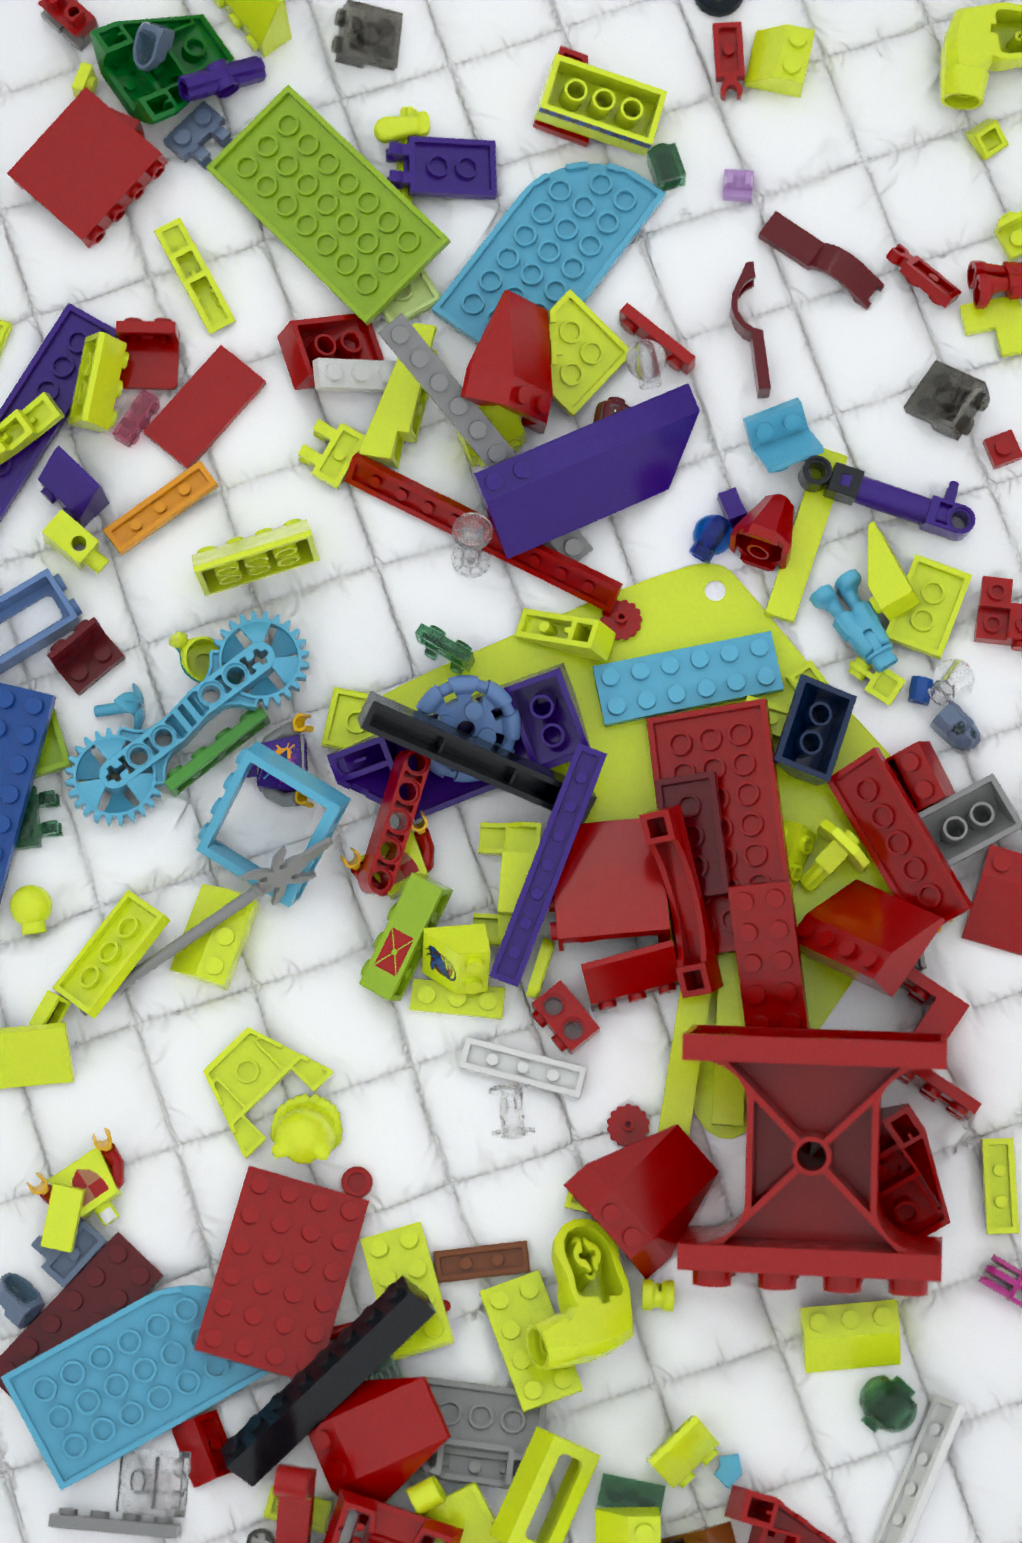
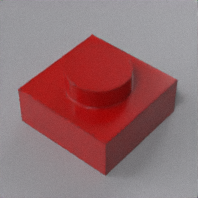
M1012 429L983 440L982 444L994 470L1022 459V452Z

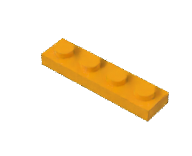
M199 460L104 528L103 532L120 555L123 556L219 486Z

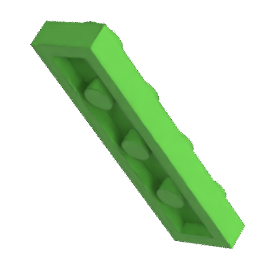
M261 706L256 711H246L239 718L240 723L232 729L227 727L215 737L216 741L208 748L206 746L199 748L192 754L190 762L183 767L182 765L176 766L167 774L168 779L164 783L175 797L271 722Z

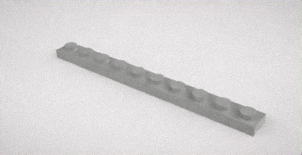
M402 313L378 332L380 337L487 468L517 455L475 403L461 397L462 386ZM578 529L549 541L554 550L578 562L593 550V547Z

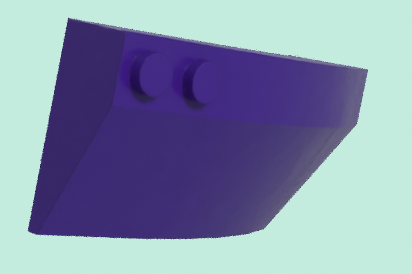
M689 383L471 475L506 558H512L668 490L700 412Z
M564 663L500 685L512 697L511 703L514 709H518L520 715L521 733L520 739L516 740L513 747L515 754L550 769L570 762L578 743L591 747L576 695ZM483 693L473 695L471 699L480 701ZM500 708L491 710L494 718L503 714ZM429 714V716L434 719H437L438 717L437 714ZM463 721L458 725L457 729L470 734L474 724L470 721ZM496 733L495 742L502 744L504 735ZM373 735L328 754L327 759L338 785L365 795L366 798L381 804L394 760L399 752L407 750V748ZM411 755L408 759V765L414 771L417 761ZM429 770L414 820L417 821L422 818L420 811L428 816L497 787L481 780L464 783L454 782L451 777L444 776L441 778ZM402 784L399 788V795L405 800L408 790Z

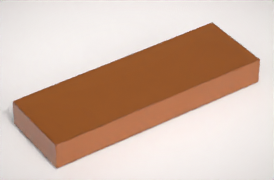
M527 1240L433 1251L438 1283L531 1272Z

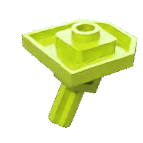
M825 818L819 824L817 832L829 845L815 858L816 862L801 877L800 882L805 889L814 891L828 875L835 872L846 860L862 874L868 868L870 861L858 846L860 840L850 830L847 829L843 832Z

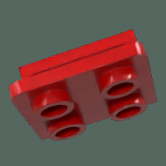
M134 317L126 318L124 321H116L117 337L119 340L127 343L125 351L129 352L127 366L121 370L120 381H123L122 389H176L178 386L180 332L176 321L168 318L142 321Z

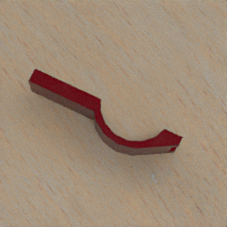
M777 211L774 212L759 232V239L806 270H818L838 281L850 293L854 302L866 310L871 306V302L868 299L876 289L881 292L885 286L851 253L839 246L822 242Z
M754 261L746 262L732 292L730 319L734 330L744 340L750 342L757 399L768 398L771 390L763 330L754 328L744 321L738 311L737 304L745 291L754 287V279L756 277Z

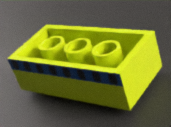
M556 53L549 66L534 119L645 156L653 144L667 91Z

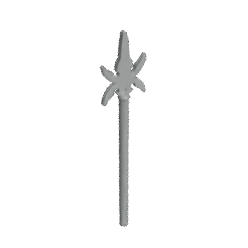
M331 837L285 860L284 857L287 850L283 846L274 855L271 868L255 869L242 874V881L258 880V883H254L253 887L133 968L110 999L245 906L264 896L265 893L273 892L274 889L271 903L274 906L284 896L286 884L303 883L317 876L315 871H302L308 863L333 844ZM80 1009V1011L82 1012L83 1015H85V1016L88 1015V1014H86L84 1011H82V1010Z

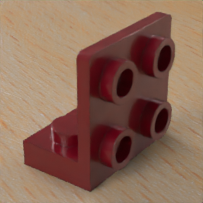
M95 617L90 620L85 619L74 628V633L66 640L60 639L55 642L50 648L51 652L47 655L56 670L78 696L83 694L126 658L106 635Z

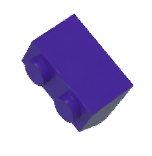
M60 446L56 447L38 478L43 488L40 492L51 504L57 501L69 516L85 528L109 504V501L101 485Z

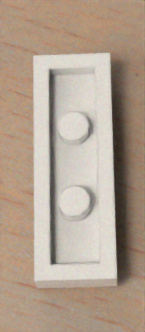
M316 358L312 361L315 390L383 393L397 361Z

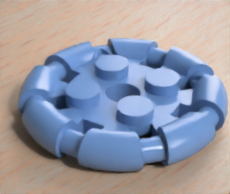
M475 675L454 676L447 678L448 681L439 686L435 684L419 700L416 706L418 712L427 716L432 713L437 714V720L455 728L463 721H470L474 724L471 735L512 753L515 752L513 747L516 740L520 739L521 733L520 715L518 709H514L511 703L512 697L497 683L488 680V682L480 680ZM475 691L483 693L480 701L471 699ZM454 692L457 698L446 703L443 697ZM500 708L503 714L494 718L491 710ZM496 733L504 735L502 744L495 742ZM430 759L429 770L441 778L448 776L453 778L454 782L461 783L479 781L477 778Z

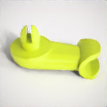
M419 111L415 113V116H385L380 118L374 125L375 138L385 144L409 136L425 137L430 134V118L426 111Z

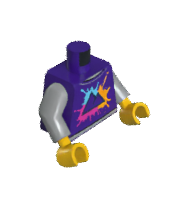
M303 713L295 715L293 721L280 726L265 736L261 744L308 772L307 740L301 732L311 733L314 731V726H305L306 719L312 716ZM252 765L246 778L257 777V787L260 792H263L265 798L281 807H297L301 805L310 809L314 807V803L307 801V796L258 766Z

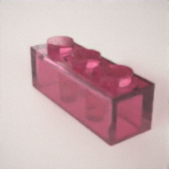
M142 388L112 432L114 439L128 448L135 445L140 438L139 434L150 424L152 415L157 414L161 404L159 398Z

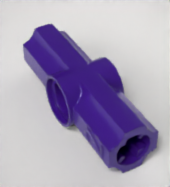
M256 55L229 63L226 59H219L210 63L204 70L179 76L177 80L178 92L182 100L187 102L213 95L220 99L226 98L237 92L239 88L263 82L266 78L265 64L262 58H258Z

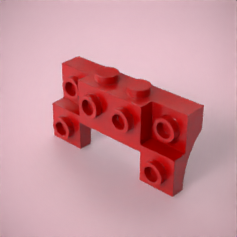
M982 576L973 642L1011 646L1012 650L1022 652V604L1011 603L1013 579Z

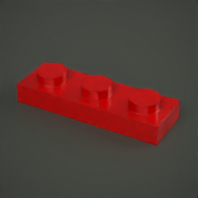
M628 302L619 311V322H621L620 326L624 331L632 336L636 334L643 340L644 346L652 353L656 354L658 352L665 357L666 363L677 372L681 370L686 375L691 372L695 367L696 360L692 353Z

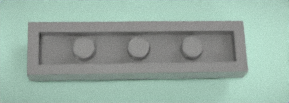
M59 1507L58 1513L49 1514L48 1527L174 1539L180 1537L181 1524H173V1517L154 1516V1522L141 1521V1514L122 1513V1519L109 1518V1511L91 1510L90 1516L78 1515V1509L67 1507Z

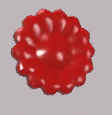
M617 600L610 613L602 611L603 617L600 621L616 633L615 640H628L629 637L636 635V631L641 629L642 617L640 616V610L635 608L634 603H628L627 600L621 602Z
M626 1104L624 1107L618 1106L616 1111L610 1113L611 1117L607 1120L609 1125L607 1132L611 1134V1140L616 1141L619 1146H628L644 1139L650 1131L648 1127L650 1121L646 1118V1113L640 1111L638 1106L632 1107L630 1104Z

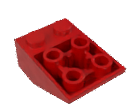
M918 741L886 758L918 813L955 794L930 741Z

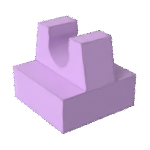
M725 169L722 201L752 203L754 170Z

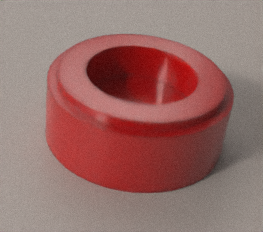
M355 1166L344 1172L341 1186L346 1194L363 1198L372 1190L373 1179L365 1168Z

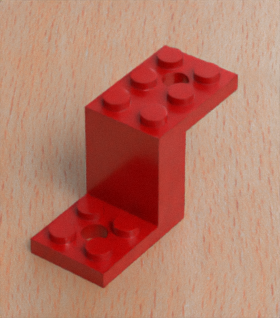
M912 968L900 986L908 992L907 997L921 1006L924 1003L929 1006L912 1032L947 1033L948 1039L970 1006L915 968ZM931 1069L912 1070L896 1078L906 1085L909 1082L920 1088L918 1093L930 1102L934 1103L935 1100H938L947 1106L945 1111L957 1120H961L962 1117L968 1120L976 1114L982 1103Z

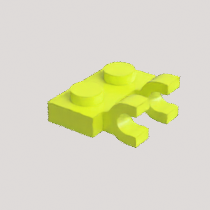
M318 419L313 427V436L323 441H328L329 444L323 454L303 444L298 453V460L308 466H314L312 476L338 490L346 477L352 457L359 453L365 435L342 422L338 429H335Z

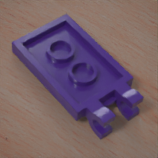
M409 136L407 144L389 142L388 144L389 149H386V162L403 161V171L390 170L387 179L398 190L408 187V196L495 200L497 197L495 140Z

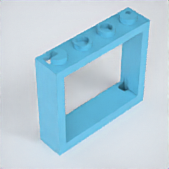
M257 741L247 749L244 747L235 760V763L238 764L235 773H230L225 780L223 788L226 791L223 797H219L212 806L210 813L213 814L210 823L207 822L199 832L198 838L201 841L196 850L240 878L242 874L261 868L215 840L253 764L326 808L305 850L333 836L351 798ZM323 853L308 863L302 872L314 871ZM248 880L247 882L254 885V883H258V880ZM309 881L286 884L285 894L279 902L287 907L292 906L300 899ZM273 889V892L266 893V894H268L269 896L272 897V896H273V893H274V889Z

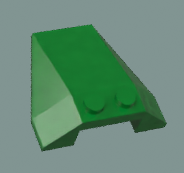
M204 14L115 21L90 32L102 77L129 116L151 125L177 115L190 103L182 100L178 92L177 80L179 76L204 70L210 63L219 59H226L228 63L233 62L235 59ZM143 21L175 30L172 49L168 50L165 60L156 69L149 72L139 70L133 59V44L136 32ZM148 56V57H147V60H146V63H147V64H148V62L150 61V59L152 58L151 56Z

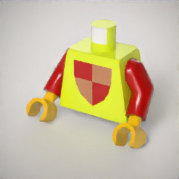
M420 811L423 818L422 821L418 824H412L392 889L388 893L376 895L380 897L388 895L393 900L401 896V885L411 873H423L428 876V873L433 869L435 847L429 829L426 828L428 820L424 812ZM384 843L381 847V855L386 859L389 856L390 849ZM350 847L354 853V858L351 861H347L340 855V860L348 868H351L352 874L358 880L365 854L361 856L358 851ZM376 872L371 879L374 888L379 887L381 882L380 876Z
M104 1128L107 1138L103 1141L98 1140L95 1133H93L92 1137L95 1148L48 1179L50 1185H48L42 1173L36 1172L35 1174L41 1180V1183L38 1186H32L27 1181L26 1184L33 1194L39 1195L49 1205L52 1185L54 1183L86 1189L81 1217L87 1219L96 1213L104 1227L116 1221L120 1215L111 1202L122 1195L120 1188L124 1184V1160L115 1144L112 1143L111 1131L108 1128Z

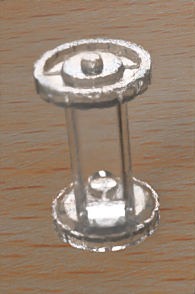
M468 512L462 514L455 520L452 527V536L458 545L452 552L451 563L453 569L459 575L466 578L482 576L488 571L491 564V554L483 551V548L492 539L493 528L489 519L480 513Z

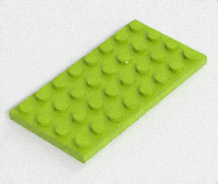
M289 84L206 166V169L367 326L451 243L450 239Z

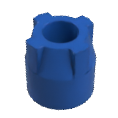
M912 676L908 701L928 706L936 681L927 677Z

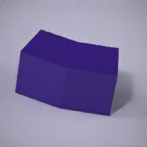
M736 487L718 493L717 496L718 503L731 530L747 515Z

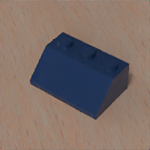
M804 674L800 675L772 761L788 775L812 785L818 786L830 782L857 696Z

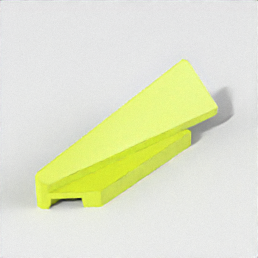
M419 323L412 324L432 349L437 327ZM397 359L359 449L361 455L394 469H399L404 440L417 443L428 399V394L399 359Z

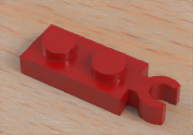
M742 21L712 23L715 82H723L720 87V98L722 101H725L726 91L731 89L736 92L737 100H741L742 85L738 81L745 80Z
M897 244L886 255V258L891 263L901 267L899 272L906 276V280L911 285L919 287L928 294L929 299L934 304L946 308L955 302L962 293V291L918 255L913 257L903 245Z

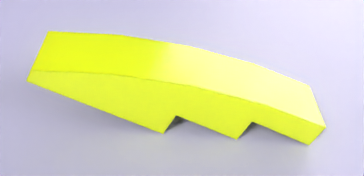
M179 217L155 229L154 233L209 335L235 322L236 320L181 218Z
M43 392L23 410L16 409L0 423V465L30 445L65 417L49 393Z

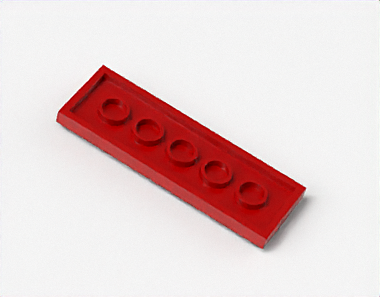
M879 747L871 749L831 776L830 782L827 783L895 897L941 916L945 920L942 926L974 907Z
M791 879L727 887L745 1026L810 1028Z

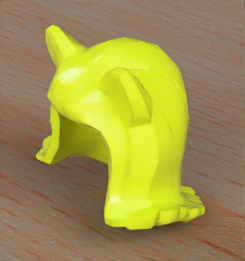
M308 1094L297 1095L294 1099H288L285 1104H281L277 1108L276 1113L273 1115L274 1120L270 1126L271 1133L269 1134L271 1140L275 1142L272 1146V1154L275 1158L288 1157L294 1163L297 1162V1164H311L316 1159L327 1160L331 1150L336 1149L343 1139L341 1135L343 1133L340 1120L341 1115L337 1111V1107L331 1104L329 1100H326L325 1097H320L318 1094H313L312 1097H309Z

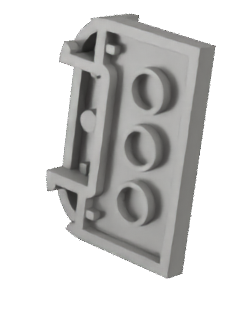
M426 1377L451 1437L430 1457L420 1470L429 1477L434 1475L440 1481L463 1484L476 1482L478 1486L509 1489L536 1427L544 1429L547 1405L523 1413L514 1388Z

